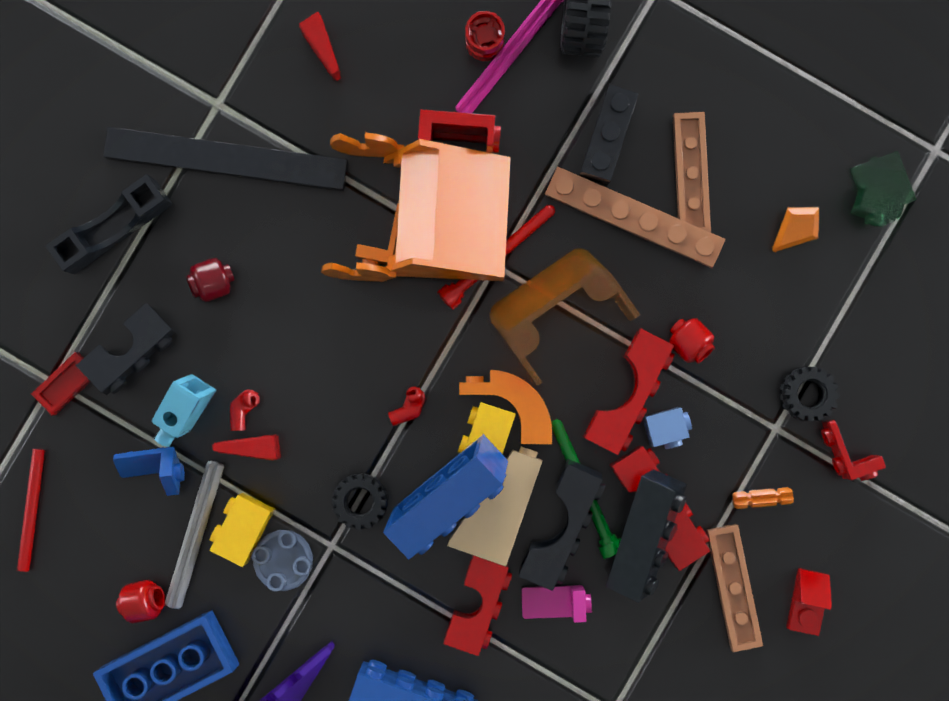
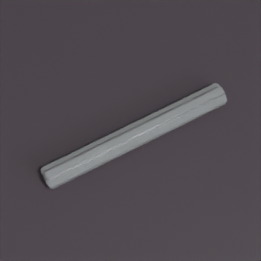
M208 461L204 470L165 600V605L170 608L179 609L183 606L224 469V465L217 461Z

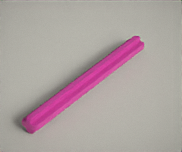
M541 0L456 105L457 112H474L563 0Z

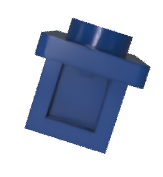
M174 446L136 452L131 451L113 456V462L120 477L126 478L159 473V479L166 495L179 494L180 482L185 480V471Z

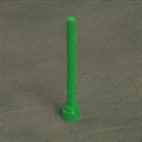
M554 419L551 422L552 431L566 462L570 459L580 464L562 421ZM594 500L590 511L593 512L592 520L601 538L598 540L600 544L598 549L602 558L606 559L616 555L621 538H617L615 533H611L598 502Z

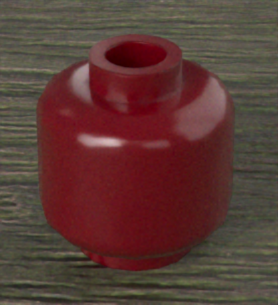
M212 258L191 266L190 275H187L186 279L193 297H199L202 301L209 302L229 294L230 282L234 281V276L228 264L222 265L220 260Z

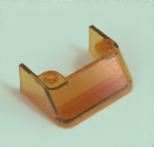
M582 248L572 250L495 303L491 308L490 321L535 386H539L543 382L525 358L539 344V333L532 324V321L582 287L587 295L595 301H605L613 297L629 321L640 316L614 276L588 250Z

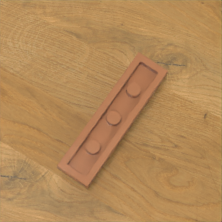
M705 112L674 113L673 135L678 219L711 232Z
M737 524L707 529L706 533L710 540L708 543L730 649L732 652L762 647L763 642L739 527Z

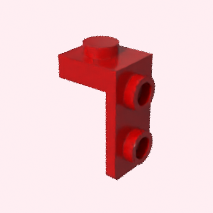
M825 420L822 422L824 427L821 430L822 438L827 447L831 446L835 456L832 459L833 467L839 476L842 475L843 479L854 480L860 478V481L869 480L878 476V470L886 468L883 457L879 455H870L851 462L836 421Z

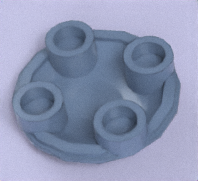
M277 530L267 534L259 541L257 547L252 552V560L256 575L265 586L272 591H288L299 587L307 580L312 570L313 554L310 545L301 535L290 530Z

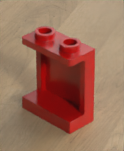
M420 109L418 139L485 143L487 145L486 152L499 153L501 126H495L496 115Z

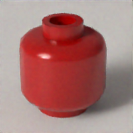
M692 318L688 321L680 319L670 329L673 335L669 343L674 345L673 350L687 363L695 361L698 364L715 349L713 345L715 336L697 318Z
M151 580L127 584L119 593L116 607L119 614L129 623L153 620L160 615L165 606V594L163 589Z

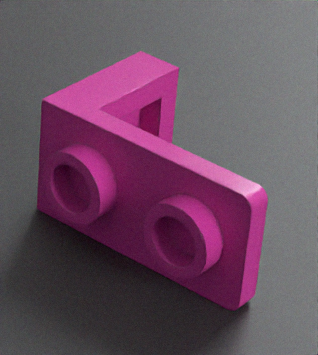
M582 585L555 586L553 591L542 586L523 587L521 589L522 616L524 619L572 617L574 623L586 622V613L592 612L591 594H585V589Z

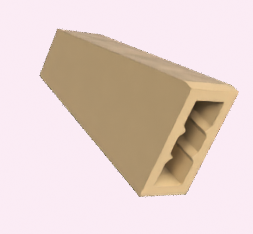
M522 446L519 451L512 449L506 458L508 465L506 469L507 475L503 482V490L495 498L490 500L487 497L480 503L479 509L471 517H464L451 534L447 546L503 566L507 565L542 464V460L536 458L538 452Z

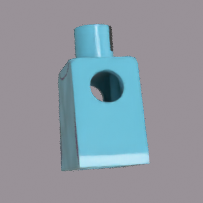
M193 374L173 381L152 419L153 424L159 427L154 440L162 446L170 447L175 437L179 438L190 432L217 390Z

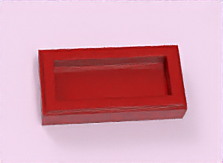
M74 352L31 393L51 416H55L91 382L76 366L84 359L79 352Z

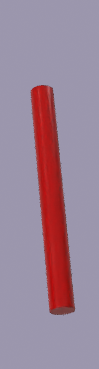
M32 449L17 571H30L45 456L44 449Z

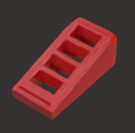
M316 12L299 23V28L332 79L338 81L341 79L340 70L323 19L319 12Z
M276 434L219 441L212 445L213 451L218 453L266 460H278L281 458L279 437Z

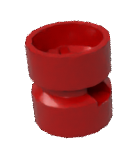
M479 11L473 14L467 21L465 27L466 48L469 54L476 60H493L504 46V23L493 12Z

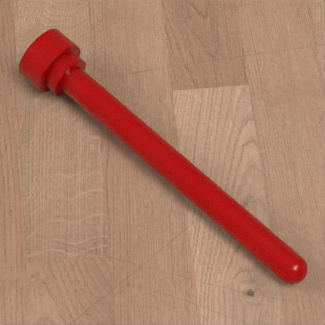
M546 205L506 240V256L555 214V207L553 205ZM460 279L456 284L453 282L449 286L445 284L437 293L449 308L454 310L462 303L463 293L478 280Z

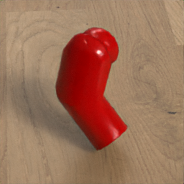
M410 387L406 391L407 396L403 407L388 412L392 426L419 417L425 403V394L419 387Z

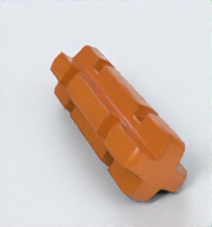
M788 487L778 488L777 491L775 489L752 490L749 493L741 491L732 494L733 506L736 509L748 508V506L752 508L776 506L777 503L787 505L792 504L794 499L793 491Z

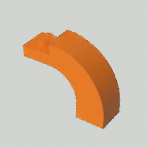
M490 370V382H484V376H466V382H459V395H496L508 400L514 406L520 419V444H552V424L548 409L539 393L529 383L513 374L497 370Z

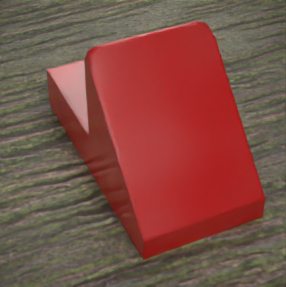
M798 568L786 628L792 631L819 636L824 610H831L830 575Z

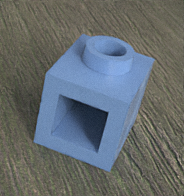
M681 407L643 417L649 445L652 447L664 444L665 449H670L683 445L682 439L690 438L688 430L692 429L691 420L687 412L683 413Z

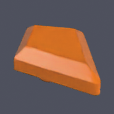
M787 207L772 247L773 252L818 239L819 207Z

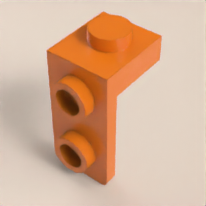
M397 203L388 250L357 244L355 256L357 259L362 260V263L378 266L380 264L387 265L388 257L396 254L399 203Z

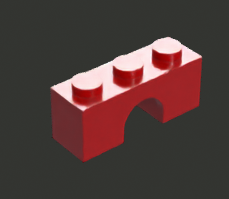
M472 555L464 579V585L480 593L482 604L472 613L453 611L444 637V645L479 656L481 648L487 650L492 636V631L488 630L491 619L497 620L502 602H499L498 598L501 589L507 591L512 577V573L508 572V563L506 566Z

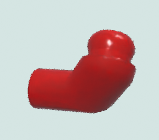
M245 390L230 403V431L246 430L245 415L259 404L260 397L258 393L253 390Z

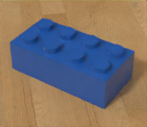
M483 434L393 508L383 533L408 560L417 553L420 555L424 554L431 548L434 539L439 535L447 536L456 527V522L463 516L465 518L471 517L479 509L480 503L487 497L491 500L503 490L508 460Z
M210 610L103 665L92 674L106 701H178L232 673L239 666V662L213 610Z
M370 660L369 663L363 661L349 701H478L474 699V695L470 692L460 689L457 692L447 690L443 683L435 680H428L427 683L416 679L415 674L406 670H399L398 673L386 669V664L377 660Z

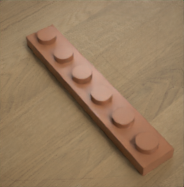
M558 166L545 193L549 198L710 268H713L726 240Z

